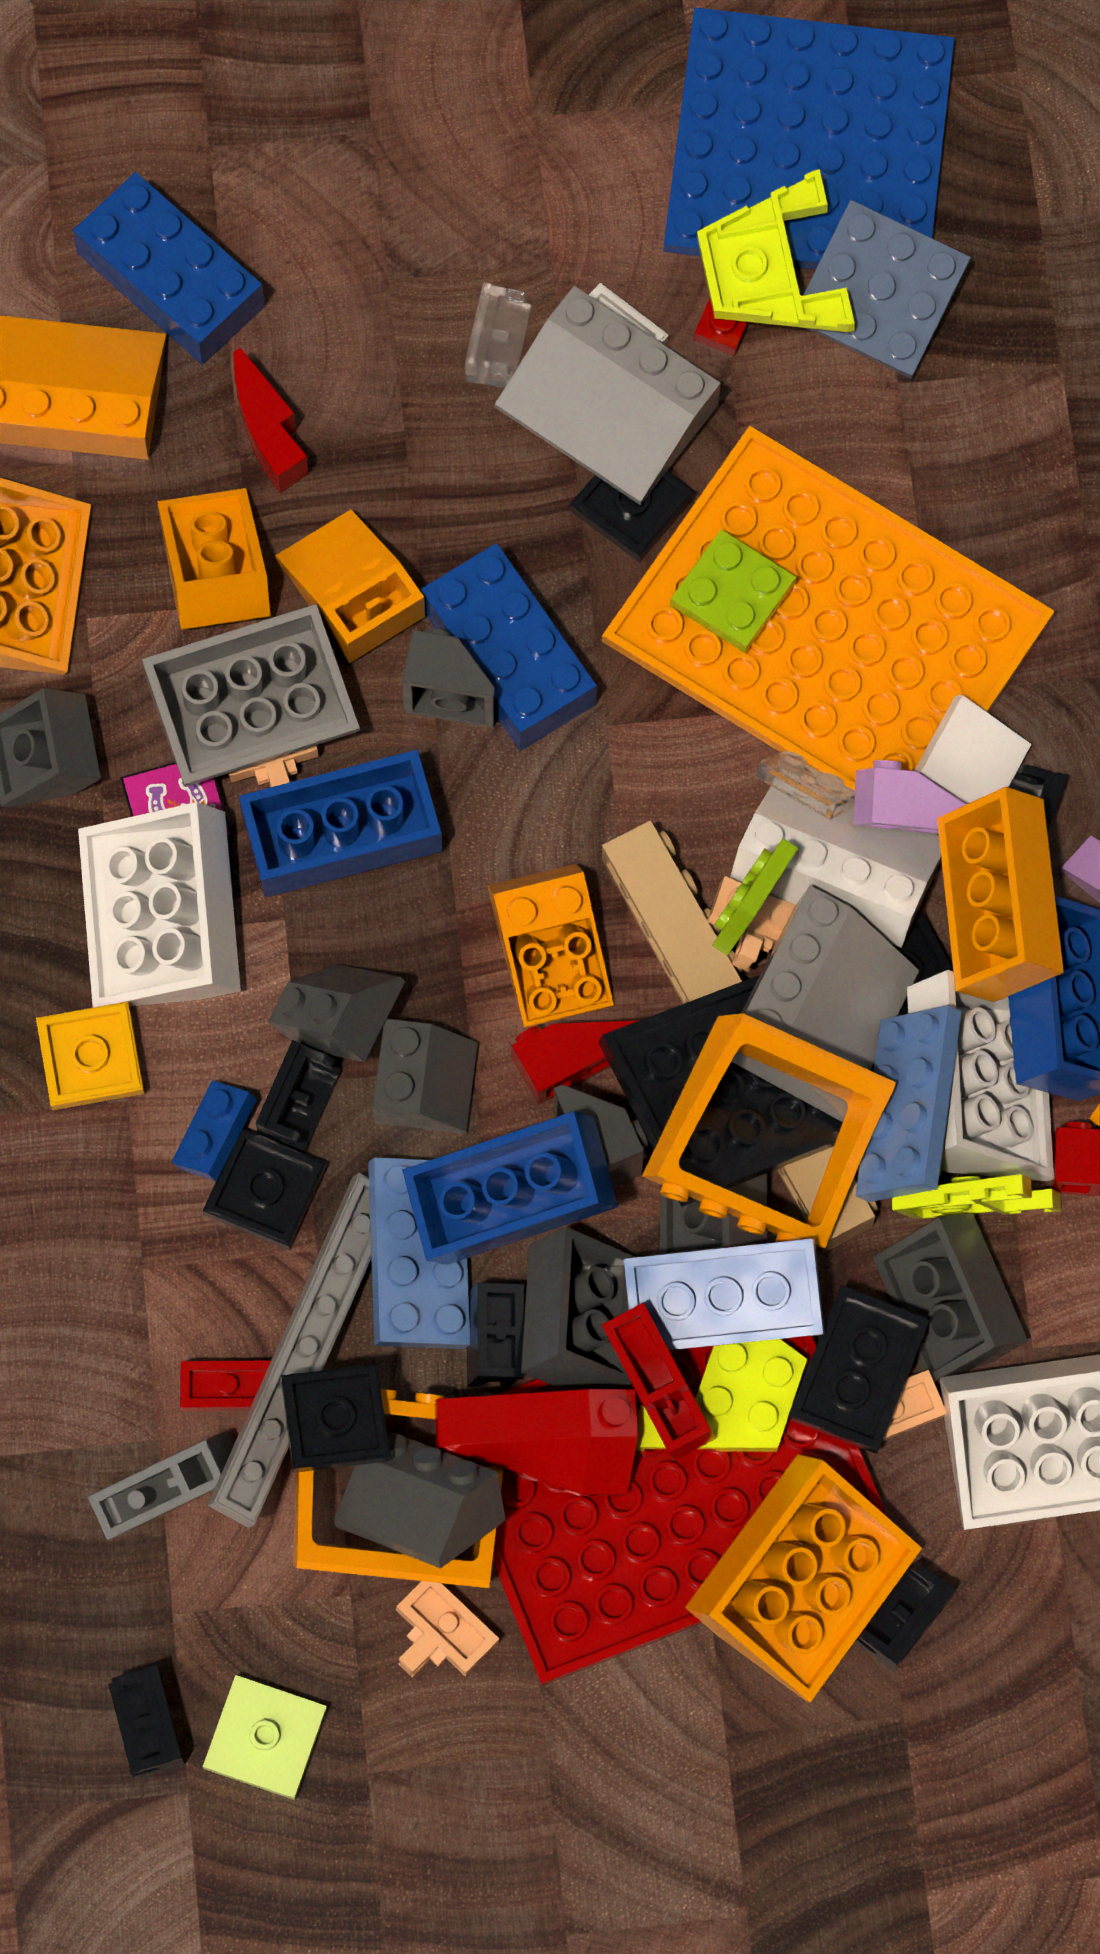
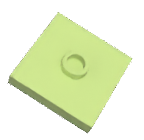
M235 1675L205 1758L203 1769L295 1800L325 1717L327 1706Z

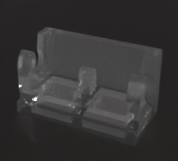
M483 282L465 361V381L502 388L506 387L519 366L529 322L531 304L525 303L527 296L525 293L514 289L492 286V283Z

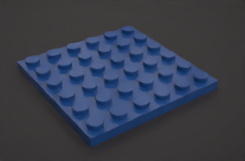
M694 7L663 252L701 256L697 231L746 205L750 208L770 198L771 192L783 186L789 188L804 180V175L819 169L827 199L828 213L784 221L794 267L816 270L850 200L932 238L954 37Z

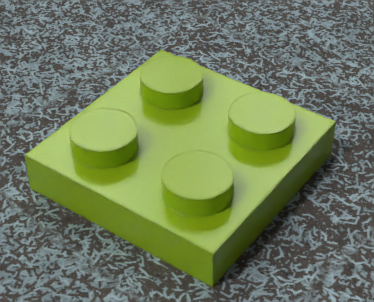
M721 529L671 597L670 606L746 653L794 587L797 577Z
M782 838L773 853L764 848L715 922L714 926L720 929L721 932L713 942V947L725 955L730 953L763 905L798 850V847Z

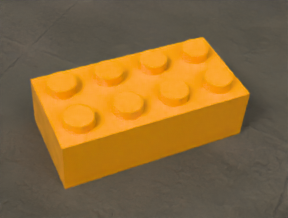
M1005 786L938 817L937 824L955 990L963 994L996 1002L1064 973L1044 800Z

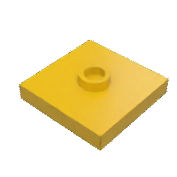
M128 1002L36 1018L52 1110L144 1094Z

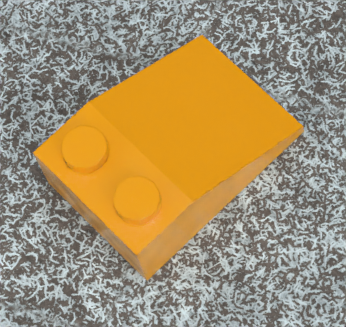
M243 488L157 501L181 630L271 616L267 574L247 489Z

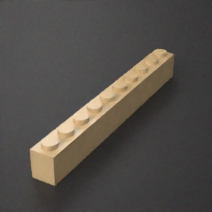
M650 820L603 844L602 861L684 1004L742 982L738 973L742 972V969L731 965L735 955L733 950L728 955H725L712 946L717 938L716 934L720 933V929L707 922L710 910L708 908L701 910L694 895L698 894V890L691 875L686 869L679 871L672 859L676 852L669 836L664 830L658 833ZM834 1147L776 1169L805 1222L808 1220ZM853 1179L827 1246L826 1248H821L823 1253L873 1228L875 1220L873 1212L878 1210L875 1201L867 1202L855 1196L857 1188L855 1179Z

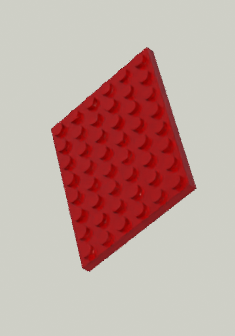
M812 1335L781 1339L807 1358L795 1398L816 1348ZM713 1346L669 1350L695 1399ZM536 1379L497 1395L583 1389H634L631 1383V1386L627 1388H557ZM635 1391L636 1412L638 1414L640 1405L643 1404ZM788 1419L777 1452L716 1451V1449H696L673 1461L667 1449L635 1451L629 1489L626 1496H577L563 1491L564 1488L541 1480L535 1482L521 1477L522 1474L504 1468L501 1496L506 1520L496 1527L492 1563L540 1685H547L703 1624L685 1608L798 1454L825 1461L887 1516L859 1447ZM455 1455V1456H457V1457L463 1458V1459L468 1460V1461H472V1462H474V1463H476V1464H478V1465H481V1466L486 1467L485 1464H482V1463H479V1462H476V1461H473V1460H470V1459H467V1458H464V1457Z

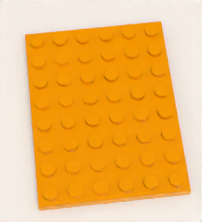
M749 425L602 635V642L855 798L856 771L872 768L873 761L875 760L901 762V770H915L955 696L964 695L989 713L1052 620L1055 611ZM721 529L797 577L794 587L746 653L670 606L671 597Z

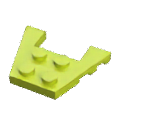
M820 169L804 175V180L789 188L783 186L771 192L770 198L750 208L746 205L697 231V240L714 318L840 332L855 331V322L847 287L804 296L800 295L784 221L828 213V204Z
M1022 1174L980 1179L978 1176L956 1177L951 1179L952 1183L938 1185L937 1190L892 1198V1210L913 1219L939 1218L973 1213L975 1216V1213L998 1212L1003 1215L1021 1214V1211L1044 1209V1213L1062 1212L1060 1192L1053 1189L1032 1190L1031 1179Z
M781 1339L713 1346L695 1400L716 1439L698 1449L735 1452H777L807 1358ZM640 1405L637 1414L638 1439L635 1451L666 1449L643 1405Z

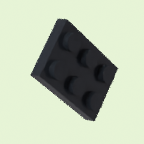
M840 1285L824 1326L825 1334H821L788 1419L877 1454L930 1320Z

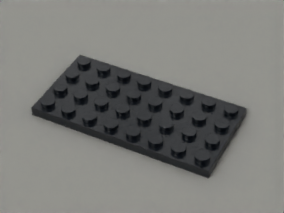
M923 913L916 915L902 948L893 945L919 969L913 984L946 970L953 971ZM760 975L605 1033L599 1039L598 1043L653 1151L717 1017L741 1014ZM907 997L897 1016L908 1014ZM731 1062L679 1159V1166L685 1172L728 1189L834 1147L843 1122ZM688 1197L687 1202L679 1201V1203L683 1207L697 1200Z

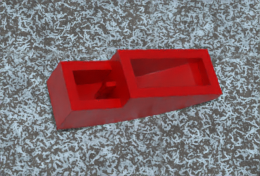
M239 348L233 352L236 392L242 422L250 445L263 471L281 494L309 474L307 456L290 436L296 431L294 412L244 351Z
M644 1302L603 1323L601 1326L672 1460L675 1461L715 1440L716 1438Z

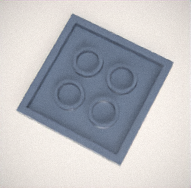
M850 200L804 295L847 287L855 322V331L840 332L806 329L912 379L971 257Z

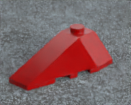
M583 1389L444 1398L434 1401L437 1449L488 1466L496 1465L522 1474L521 1477L535 1482L541 1480L564 1488L563 1491L577 1496H626L628 1494L638 1439L635 1389Z

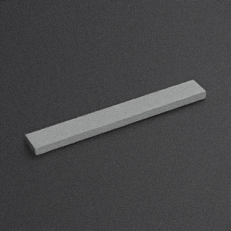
M361 1173L354 1175L351 1179L207 1505L247 1528L255 1525L289 1447L281 1375L323 1370L371 1260L369 1178Z

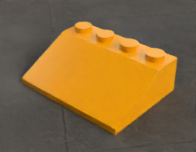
M0 315V443L148 460L167 335L165 333Z
M0 478V668L64 675L68 671L91 504Z
M798 1454L685 1608L718 1637L806 1702L811 1703L922 1550V1547L825 1461Z

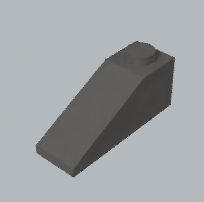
M228 1431L201 1441L88 1496V1500L106 1539L110 1540L213 1492L234 1446Z

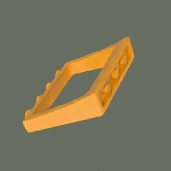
M744 1013L718 1016L642 1177L662 1185L660 1194L664 1197L681 1202H687L688 1197L700 1201L698 1210L706 1215L726 1218L728 1213L739 1218L737 1227L746 1232L764 1235L765 1230L777 1234L775 1242L813 1238L815 1239L816 1249L826 1248L866 1147L890 1099L896 1082ZM736 1052L833 1094L847 1103L848 1108L806 1223L685 1172L679 1166V1159Z
M381 1389L384 1414L435 1419L434 1401L436 1399H444L443 1395L416 1393L415 1402L396 1400L397 1390ZM486 1465V1468L498 1472L501 1490L504 1468L496 1465ZM314 1471L296 1473L293 1541L294 1567L482 1588L490 1587L496 1528L475 1543L474 1552L469 1558H454L441 1569L398 1551L315 1543L312 1539Z

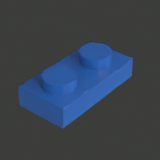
M212 1080L171 1163L179 1170L217 1182L257 1099L248 1091Z

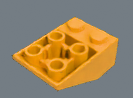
M351 509L275 555V558L309 606L317 604L325 630L349 664L425 617L423 594L398 559Z
M577 864L487 885L498 934L524 1027L614 1005L584 872Z

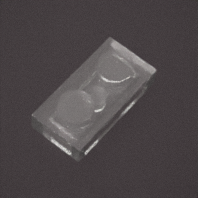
M780 751L760 761L755 775L756 778L830 820L850 810L854 805V790L845 786L843 780L838 776L830 773H821L806 765V760L799 754Z

